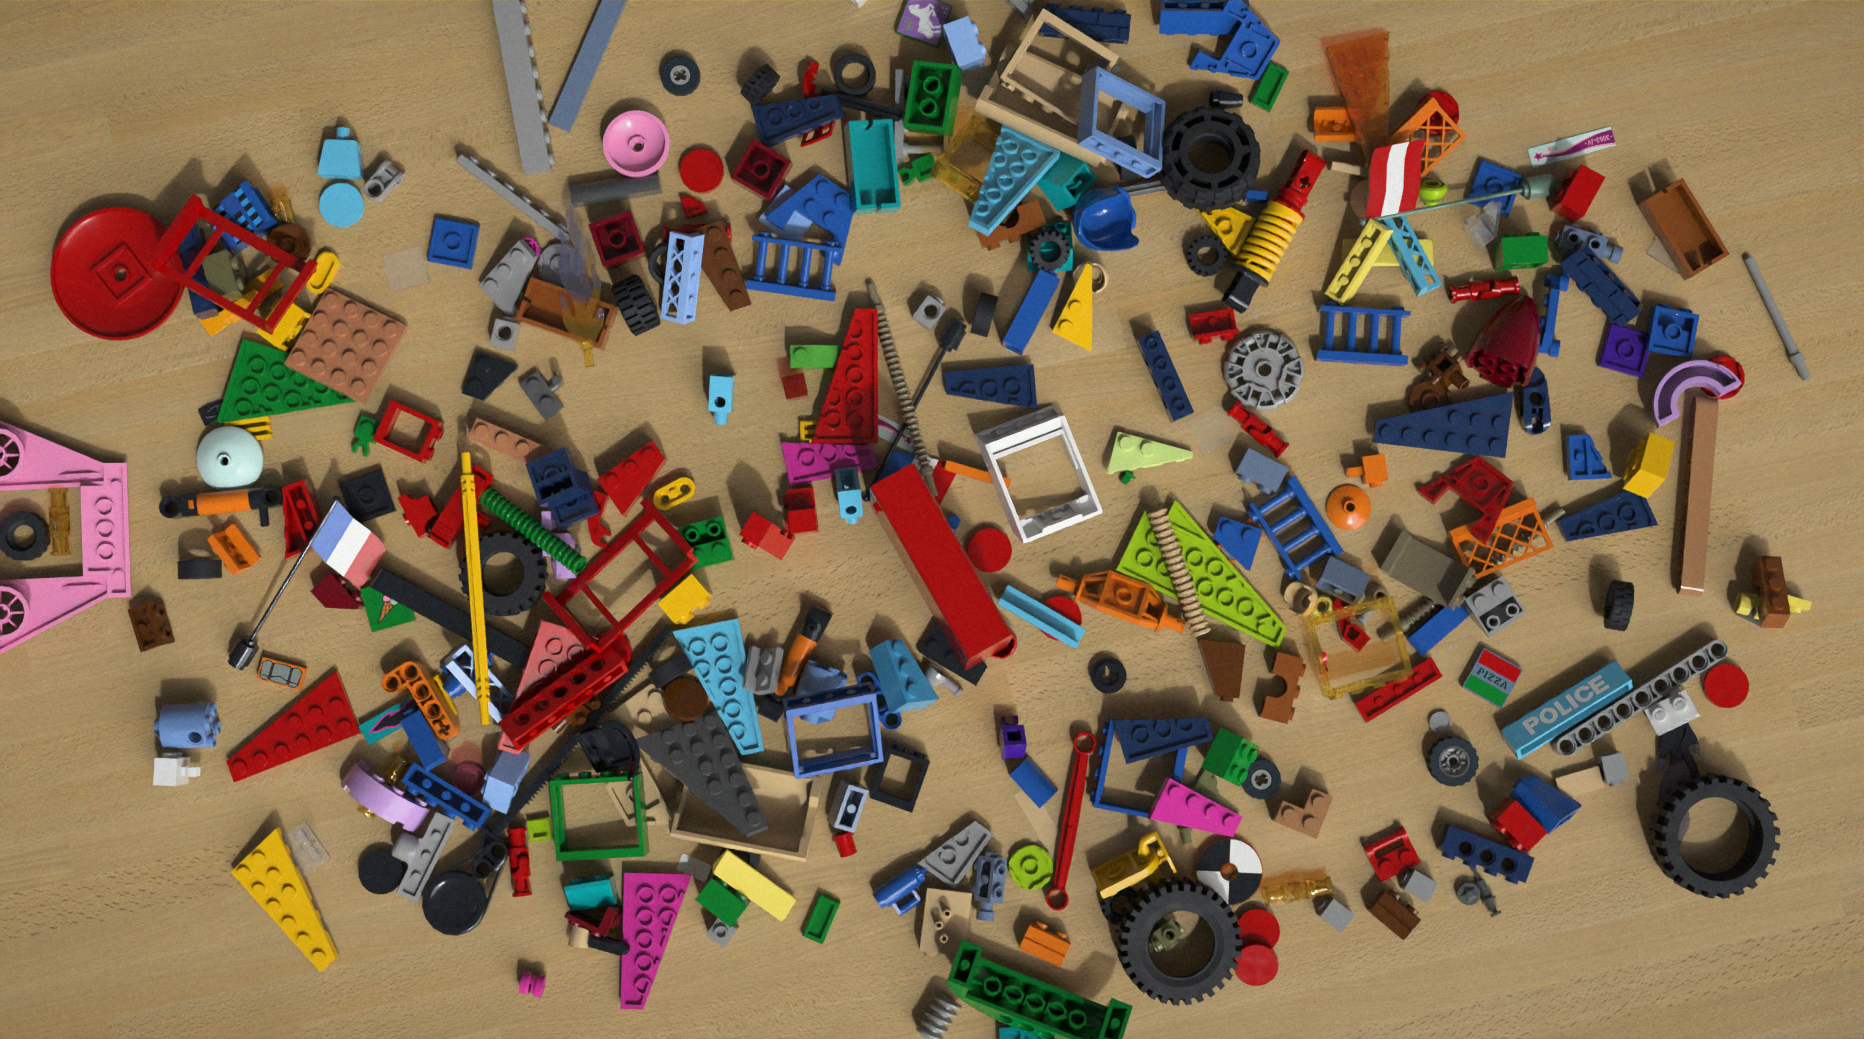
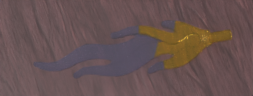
M571 201L566 211V225L574 244V260L571 266L569 264L568 242L564 235L559 233L561 253L558 270L561 282L573 301L575 307L574 317L564 295L560 294L559 298L562 304V316L565 327L578 342L580 349L583 350L585 367H593L592 349H594L595 341L604 322L603 308H599L596 317L593 319L600 300L601 283L596 267L593 264L591 265L592 286L588 280L586 272L587 242L574 222L575 202Z

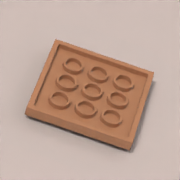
M327 287L284 365L366 405L408 327Z

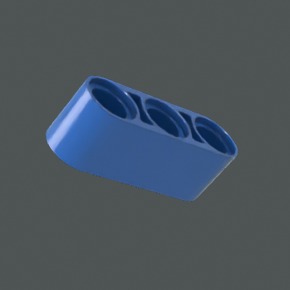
M1463 605L1460 608L1455 607L1454 611L1442 606L1415 629L1406 640L1420 656H1423L1462 623L1470 613Z
M864 672L858 677L857 684H861V679L864 676H871L874 680L873 687L876 695L881 694L884 696L880 682L873 673ZM887 703L883 707H877L879 720L886 729L895 730L901 725L902 716L900 712L894 713L898 716V723L890 726L886 723V716L890 714Z

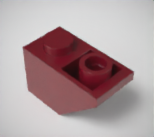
M330 573L310 591L325 608L362 610L365 607L361 603L363 601L362 597L355 590L350 591L346 586L348 582L341 574Z

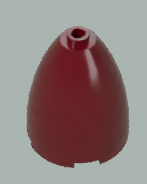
M1526 295L1514 298L1497 310L1481 328L1465 357L1466 366L1468 368L1473 367L1476 371L1480 372V378L1505 388H1511L1512 385L1525 387L1529 384L1536 365L1540 344V321L1534 300Z

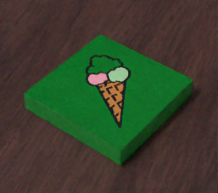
M371 587L360 589L372 632L416 621L413 610Z

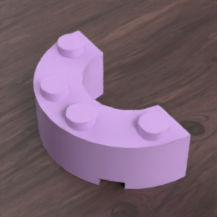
M1693 360L1676 366L1663 377L1653 395L1651 411L1656 429L1676 420L1680 416L1677 403L1679 395L1684 390L1695 386L1705 387L1719 398L1738 388L1742 383L1728 368L1708 360Z
M362 759L356 760L340 783L341 787L345 790L348 787L350 789L348 794L378 816L393 824L400 822L403 824V829L416 832L431 810L426 806L428 803L418 796L414 798L405 795L404 791L395 785L389 786L384 782L386 780L384 777L370 769L372 766Z

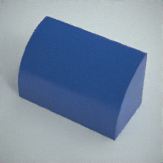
M1029 756L1009 773L1010 777L1039 809L1058 791V788Z

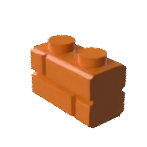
M1036 920L1035 923L1029 922L1018 945L1019 949L1060 967L1071 945V941L1067 939L1068 935L1059 930L1053 933L1047 930L1048 926Z

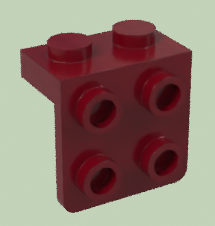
M614 904L607 908L602 921H598L579 911L571 910L567 911L564 917L568 919L569 924L578 928L582 925L589 929L588 932L590 934L601 937V935L606 936L611 932L612 928L618 926L623 913H620L622 906Z

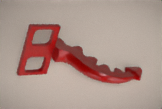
M809 61L808 67L803 73L802 90L805 99L820 97V93H814L816 85L811 82L815 80L813 73H818V62ZM836 120L804 133L800 146L803 148L830 137ZM827 128H829V131H828V132L822 134V133H823V130H826ZM814 131L813 137L806 141L808 134Z

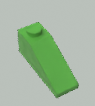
M790 345L791 369H835L842 346Z

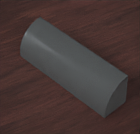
M659 171L643 177L623 176L570 185L571 202L575 208L663 193Z

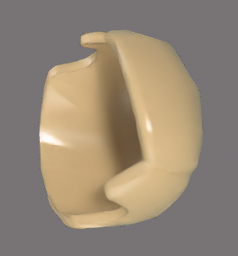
M1094 260L1079 264L1073 271L1072 281L1074 286H1076L1087 262L1092 264L1093 271L1092 294L1103 291L1109 283V274L1105 265Z
M1297 580L1291 582L1285 589L1283 599L1289 604L1290 608L1288 610L1293 614L1304 617L1311 614L1316 608L1318 596L1312 585Z

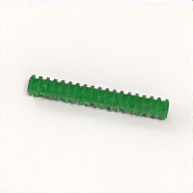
M493 487L484 491L480 498V503L485 505L487 509H490L491 512L505 520L507 524H510L512 528H515L516 531L530 539L532 543H535L536 546L540 547L548 555H551L557 562L566 566L573 574H578L585 568L587 563L585 556H582L581 553L577 552L569 544H566L561 538L556 537L544 525L531 518L529 514H526L524 510H521L520 507L506 499L504 495H501Z

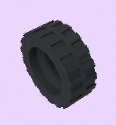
M18 511L17 513L9 514L0 523V550L7 557H11L14 560L32 561L35 558L41 557L48 550L47 547L51 543L50 537H52L49 524L45 522L46 520L32 512ZM27 525L34 531V541L28 547H20L14 542L13 534L19 526Z
M1613 580L1607 591L1603 623L1606 629L1625 631L1627 629L1634 605V585L1632 582Z

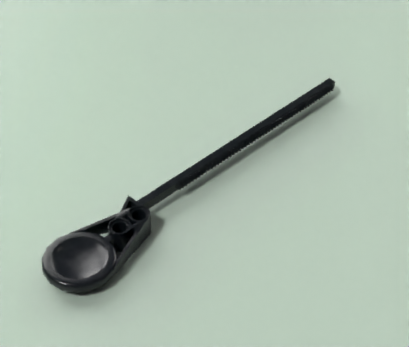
M666 625L629 668V671L623 675L602 700L600 707L594 710L586 719V722L575 732L495 829L492 830L488 826L484 827L480 850L443 871L429 882L423 893L422 908L425 919L435 930L444 935L458 936L472 931L481 923L509 857L508 848L510 845L500 835L526 804L530 805L529 801H533L532 797L536 798L535 794L539 795L537 791L541 792L540 788H544L543 784L547 785L546 781L549 782L548 778L552 779L551 775H555L554 772H558L556 768L560 769L559 765L563 766L562 762H565L564 759H568L567 755L571 756L570 752L574 753L572 749H576L575 746H579L575 735L579 731L592 728V726L595 727L594 723L598 724L597 720L601 721L600 717H604L603 713L606 714L605 710L609 711L608 707H611L610 704H614L613 701H617L616 697L620 698L619 694L623 695L621 691H625L624 688H628L627 684L631 685L630 681L634 682L632 678L636 679L635 675H639L638 671L641 672V668L644 669L643 665L647 666L646 662H649L648 659H652V655L655 656L654 652L658 653L657 649H660L659 646H663L662 643H666L665 639L668 640V636L671 637L670 633L673 629L670 626ZM496 845H501L504 849V854L501 857L494 854V847ZM478 856V859L472 866L474 875L465 871L454 870ZM481 862L489 865V872L487 874L480 872L479 865ZM497 872L487 898L485 889L479 882V879L488 878Z

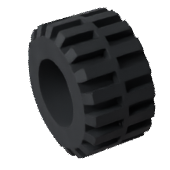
M635 274L612 285L611 291L632 334L638 336L660 325L659 314L641 277Z

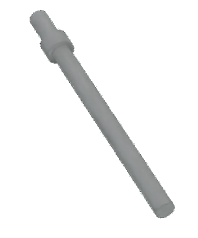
M1753 256L1744 260L1788 349L1792 365L1796 366L1802 380L1810 378L1811 375L1804 363L1805 358L1802 352L1799 353Z

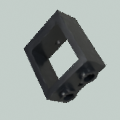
M893 743L892 747H887L883 758L884 762L881 764L870 798L912 813L930 760L926 759V754L914 751V754L905 752V747ZM891 754L923 765L910 801L879 790Z

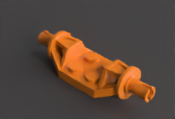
M1111 570L1089 575L1084 573L1079 581L1060 573L1055 587L1074 593V603L1080 601L1109 615L1155 629V633H1159L1160 628H1163V626L1182 633L1186 625L1185 619L1168 614L1169 604L1162 601L1151 585ZM1086 584H1100L1097 591L1085 588ZM1149 602L1160 611L1159 615L1147 610Z

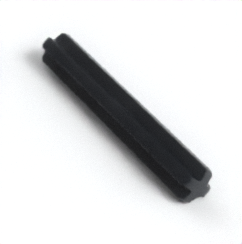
M826 87L821 89L820 96L837 95L842 106L897 122L901 119L902 111L899 108Z

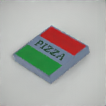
M1482 648L1461 687L1502 709L1523 669L1486 648Z

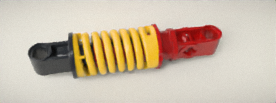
M1305 149L1298 157L1296 165L1285 185L1279 188L1278 196L1276 198L1268 197L1267 206L1262 210V215L1258 217V222L1255 223L1254 230L1250 232V237L1246 239V245L1242 247V253L1238 254V260L1230 266L1236 275L1223 294L1222 303L1242 314L1249 307L1258 286L1268 287L1269 281L1272 278L1271 274L1276 270L1274 264L1280 263L1279 257L1284 256L1283 250L1288 248L1287 242L1292 241L1290 234H1296L1295 228L1300 226L1305 219L1301 209L1303 206H1306L1308 202L1306 198L1318 176L1325 168V159L1311 150Z

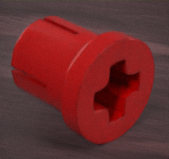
M845 830L831 836L832 841L836 843L841 858L857 853L852 837L854 833Z

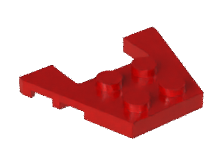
M1478 455L1455 468L1453 472L1446 476H1440L1435 482L1426 487L1425 485L1420 487L1418 494L1433 506L1448 490H1451L1483 515L1470 529V534L1486 546L1514 486V482Z

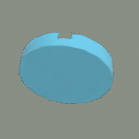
M337 183L329 186L324 190L319 202L321 215L326 222L340 228L356 224L361 219L365 208V202L360 192L347 183Z

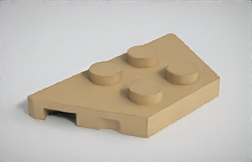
M653 683L612 712V714L650 734L684 722L678 718L674 719L665 711L662 702L665 690L662 688L656 689Z
M640 755L638 772H643L647 825L668 824L669 820H672L673 813ZM630 764L619 767L616 773H622V770L630 769ZM634 781L608 782L606 789L627 826H637Z

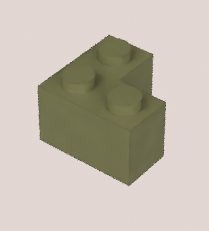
M227 250L207 256L202 265L209 289L230 301L244 298L243 289H245L246 285L244 277L247 276L244 265L242 263L239 264L236 256H232Z

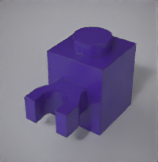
M1005 716L1000 719L999 745L1002 759L1023 758L1027 746L1024 725H1018V716H1013L1012 724L1006 722Z

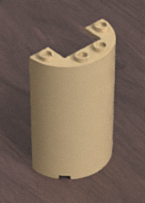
M1008 43L1000 57L993 77L989 84L985 85L978 98L975 112L1098 168L1100 162L1105 164L1106 158L1077 144L1079 123L1076 127L1071 125L1068 128L1058 121L1060 117L1053 113L1051 116L1040 110L1041 105L1033 101L1030 104L1021 98L1022 93L1014 90L1011 92L1002 86L1003 81L1000 80V77L1019 48ZM1026 51L1010 77L1074 117L1080 108L1082 76ZM1099 90L1096 129L1116 139L1117 137L1113 136L1120 119L1125 120L1130 108L1126 107V103Z
M740 762L769 826L768 830L750 837L744 836L736 826L727 822L724 816L700 800L698 795L689 791L686 785H684L683 791H678L676 803L679 804L678 811L674 810L672 820H669L667 834H671L672 838L806 863L823 778L810 776L809 778L795 779L793 772Z

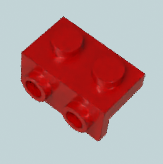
M1232 308L1188 316L1192 341H1198L1199 345L1212 343V339L1221 338V341L1233 340L1234 335L1239 333L1236 327L1234 309Z

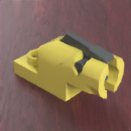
M1739 592L1734 602L1733 612L1737 616L1760 626L1757 608L1760 604L1761 593L1759 595ZM1787 595L1791 612L1800 614L1801 611L1810 610L1811 601Z

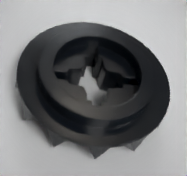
M1114 658L1099 660L1091 670L1092 684L1102 693H1115L1126 682L1127 674L1125 667ZM1105 666L1112 673L1118 672V675L1111 678V685L1107 679H1099L1100 676L1105 674Z

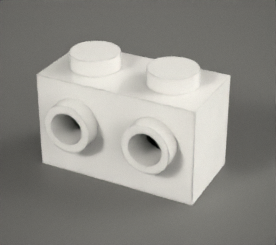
M1681 689L1672 691L1668 694L1669 698L1663 701L1659 699L1644 710L1657 735L1661 736L1700 716L1686 690L1681 691Z

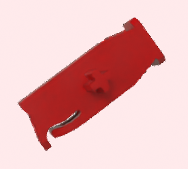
M473 464L471 472L474 475L477 509L480 505L482 494L492 486L495 479H493L492 474ZM461 483L427 535L428 538L446 549H451L464 530ZM477 510L478 527L487 531L493 520Z

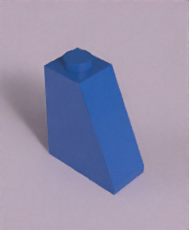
M412 706L402 713L404 716L401 718L400 723L428 772L447 760L450 749L443 739L436 736L420 707L415 708Z
M1530 775L1526 779L1519 778L1513 784L1514 790L1509 795L1512 799L1518 801L1548 832L1547 834H1550L1569 821L1582 806L1576 800L1534 775Z

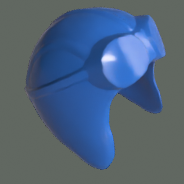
M1115 184L1108 187L1093 188L1087 191L1077 202L1073 213V229L1077 239L1085 247L1095 251L1114 252L1131 249L1138 245V237L1132 234V230L1136 225V212L1132 207L1130 195L1123 188Z

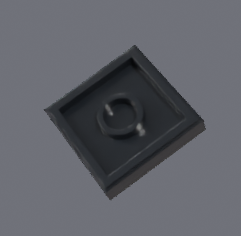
M383 469L339 483L348 512L360 523L397 511Z

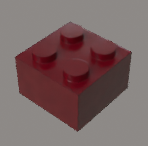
M752 139L730 178L733 183L771 204L793 164L791 160Z
M631 210L588 225L605 270L648 256Z

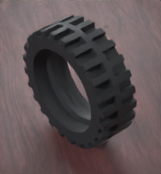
M1706 773V775L1702 776L1695 774L1691 775V780L1681 779L1677 781L1679 786L1676 789L1669 787L1665 791L1668 797L1664 801L1661 799L1657 801L1656 805L1660 807L1657 814L1652 813L1650 817L1651 820L1655 821L1654 828H1648V835L1652 836L1654 843H1649L1650 850L1656 853L1657 857L1654 860L1657 865L1664 869L1662 872L1677 885L1697 895L1700 894L1713 899L1714 896L1722 899L1730 898L1729 894L1732 893L1740 896L1745 894L1743 888L1749 887L1753 889L1758 886L1755 880L1759 877L1764 879L1769 873L1765 869L1768 864L1774 866L1776 859L1772 858L1773 852L1780 849V844L1775 842V835H1781L1780 828L1775 827L1773 823L1778 818L1776 813L1769 810L1770 802L1760 796L1761 792L1756 788L1726 775ZM1712 797L1728 799L1738 805L1745 813L1749 823V841L1743 856L1734 866L1721 873H1704L1696 870L1685 861L1678 846L1679 827L1685 814L1697 802Z

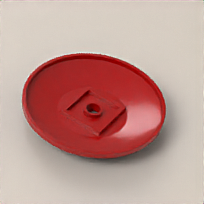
M127 207L100 209L76 221L60 239L51 262L50 278L52 292L65 317L83 332L109 341L137 339L163 325L176 310L185 288L183 285L157 272L152 263L147 260V257L168 228L155 217L143 211ZM178 247L166 265L184 275ZM124 269L127 277L124 281H118L116 274L119 270Z

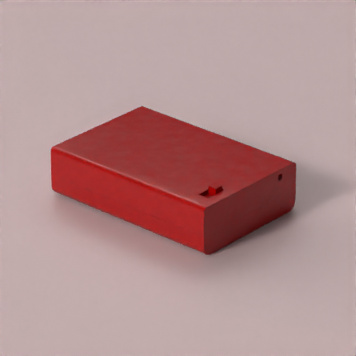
M912 463L870 487V506L963 669L967 670L1006 648L1013 634L916 465Z

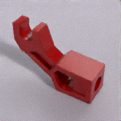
M593 490L596 502L601 504L599 510L600 514L587 519L591 535L590 539L594 545L607 549L608 544L602 543L601 537L603 535L611 537L612 533L601 525L600 517L604 516L609 496Z
M1336 598L1333 602L1332 611L1334 612L1341 640L1356 652H1360L1371 638L1356 624H1351L1349 616L1353 605L1348 604L1347 607H1343L1340 603L1341 599ZM1349 628H1352V631L1358 634L1353 641L1347 636Z

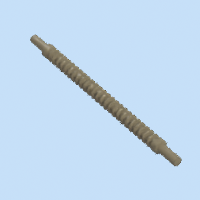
M875 283L867 285V290L872 303L871 309H878V333H881L879 338L883 339L881 344L885 346L883 351H886L885 357H888L886 362L890 363L888 367L892 370L890 375L894 376L892 381H895L894 387H897L895 392L899 393L897 399L901 400L899 405L903 406L901 411H904L903 417H906L904 422L908 424L906 429L910 430L908 433L912 437L910 441L914 443L912 448H915L913 453L917 454L915 459L919 460L917 466L921 467L919 472L933 497L938 496L932 476L934 471L932 466H929L931 461L927 460L929 454L925 453L927 448L923 447L925 442L921 440L923 436H920L921 430L918 429L920 424L916 423L918 418L914 417L916 412L912 410L914 405H911L912 399H909L911 394L907 393L909 388L905 386L907 381L903 380L905 375H902L903 369H900L902 364L898 363L900 357L896 356L898 351L894 350L896 345L892 343L894 342V339H891L893 334L889 333L891 327L887 326L889 321L885 320L887 318V315L884 314L886 310L880 302Z
M1562 507L1557 508L1542 519L1546 530H1548L1550 524L1566 514ZM1524 530V533L1520 532V536L1515 538L1528 543L1532 532ZM1509 540V544L1505 543L1504 548L1499 547L1498 549L1507 552L1511 541ZM1514 542L1510 554L1513 555L1514 550L1518 551V547L1523 548L1524 546ZM1494 551V555H1491L1489 559L1490 563L1498 565L1497 562H1503L1505 555ZM1478 562L1477 567L1473 566L1475 574L1482 571L1483 563ZM1487 565L1485 570H1488L1493 567ZM1427 599L1426 604L1421 603V607H1416V611L1411 610L1410 615H1405L1406 618L1402 617L1397 620L1395 626L1379 636L1380 640L1385 644L1400 632H1406L1410 629V625L1414 626L1415 621L1420 622L1421 617L1425 618L1426 613L1429 615L1431 610L1435 611V607H1441V604Z

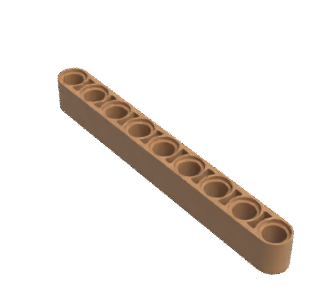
M1694 396L1691 401L1676 576V593L1679 595L1701 596L1704 589L1719 408L1717 398Z

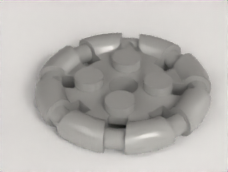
M1268 330L1250 332L1251 335L1245 338L1242 336L1229 349L1228 360L1224 362L1225 382L1229 384L1232 390L1230 393L1237 401L1240 400L1241 404L1246 407L1250 405L1255 407V410L1263 411L1277 409L1278 405L1287 404L1298 393L1300 381L1304 378L1303 359L1299 357L1296 351L1298 348L1284 335L1281 334L1279 336L1273 334V331ZM1269 342L1277 344L1276 350L1268 348ZM1255 343L1258 349L1251 352L1248 346ZM1288 354L1292 362L1285 364L1282 357ZM1237 358L1244 359L1242 366L1236 365ZM1261 364H1266L1270 367V374L1268 376L1259 374L1258 367ZM1287 374L1293 376L1290 383L1284 381ZM1242 376L1243 382L1246 384L1239 386L1236 379ZM1278 389L1280 395L1273 398L1271 392ZM1253 390L1261 393L1259 399L1251 397Z

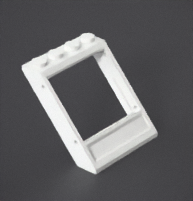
M1054 404L975 434V439L1011 529L1023 544L1102 513L1101 505L1065 415ZM1061 435L1085 496L1020 521L996 459Z

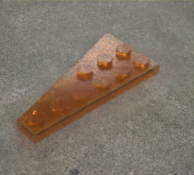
M1389 32L1326 46L1325 49L1366 170L1369 169L1374 148L1389 146Z

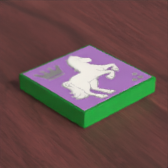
M907 0L896 34L938 48L943 35V25L947 24L952 5L938 0Z

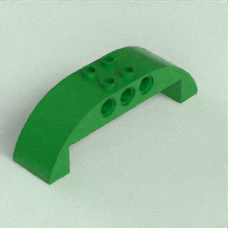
M961 940L947 979V984L957 997L972 1008L995 1020L1044 1039H1123L1132 1011V1005L1111 998L1106 1006L983 959L980 957L983 947Z

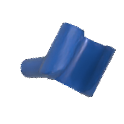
M952 514L947 520L955 532L960 525V518Z

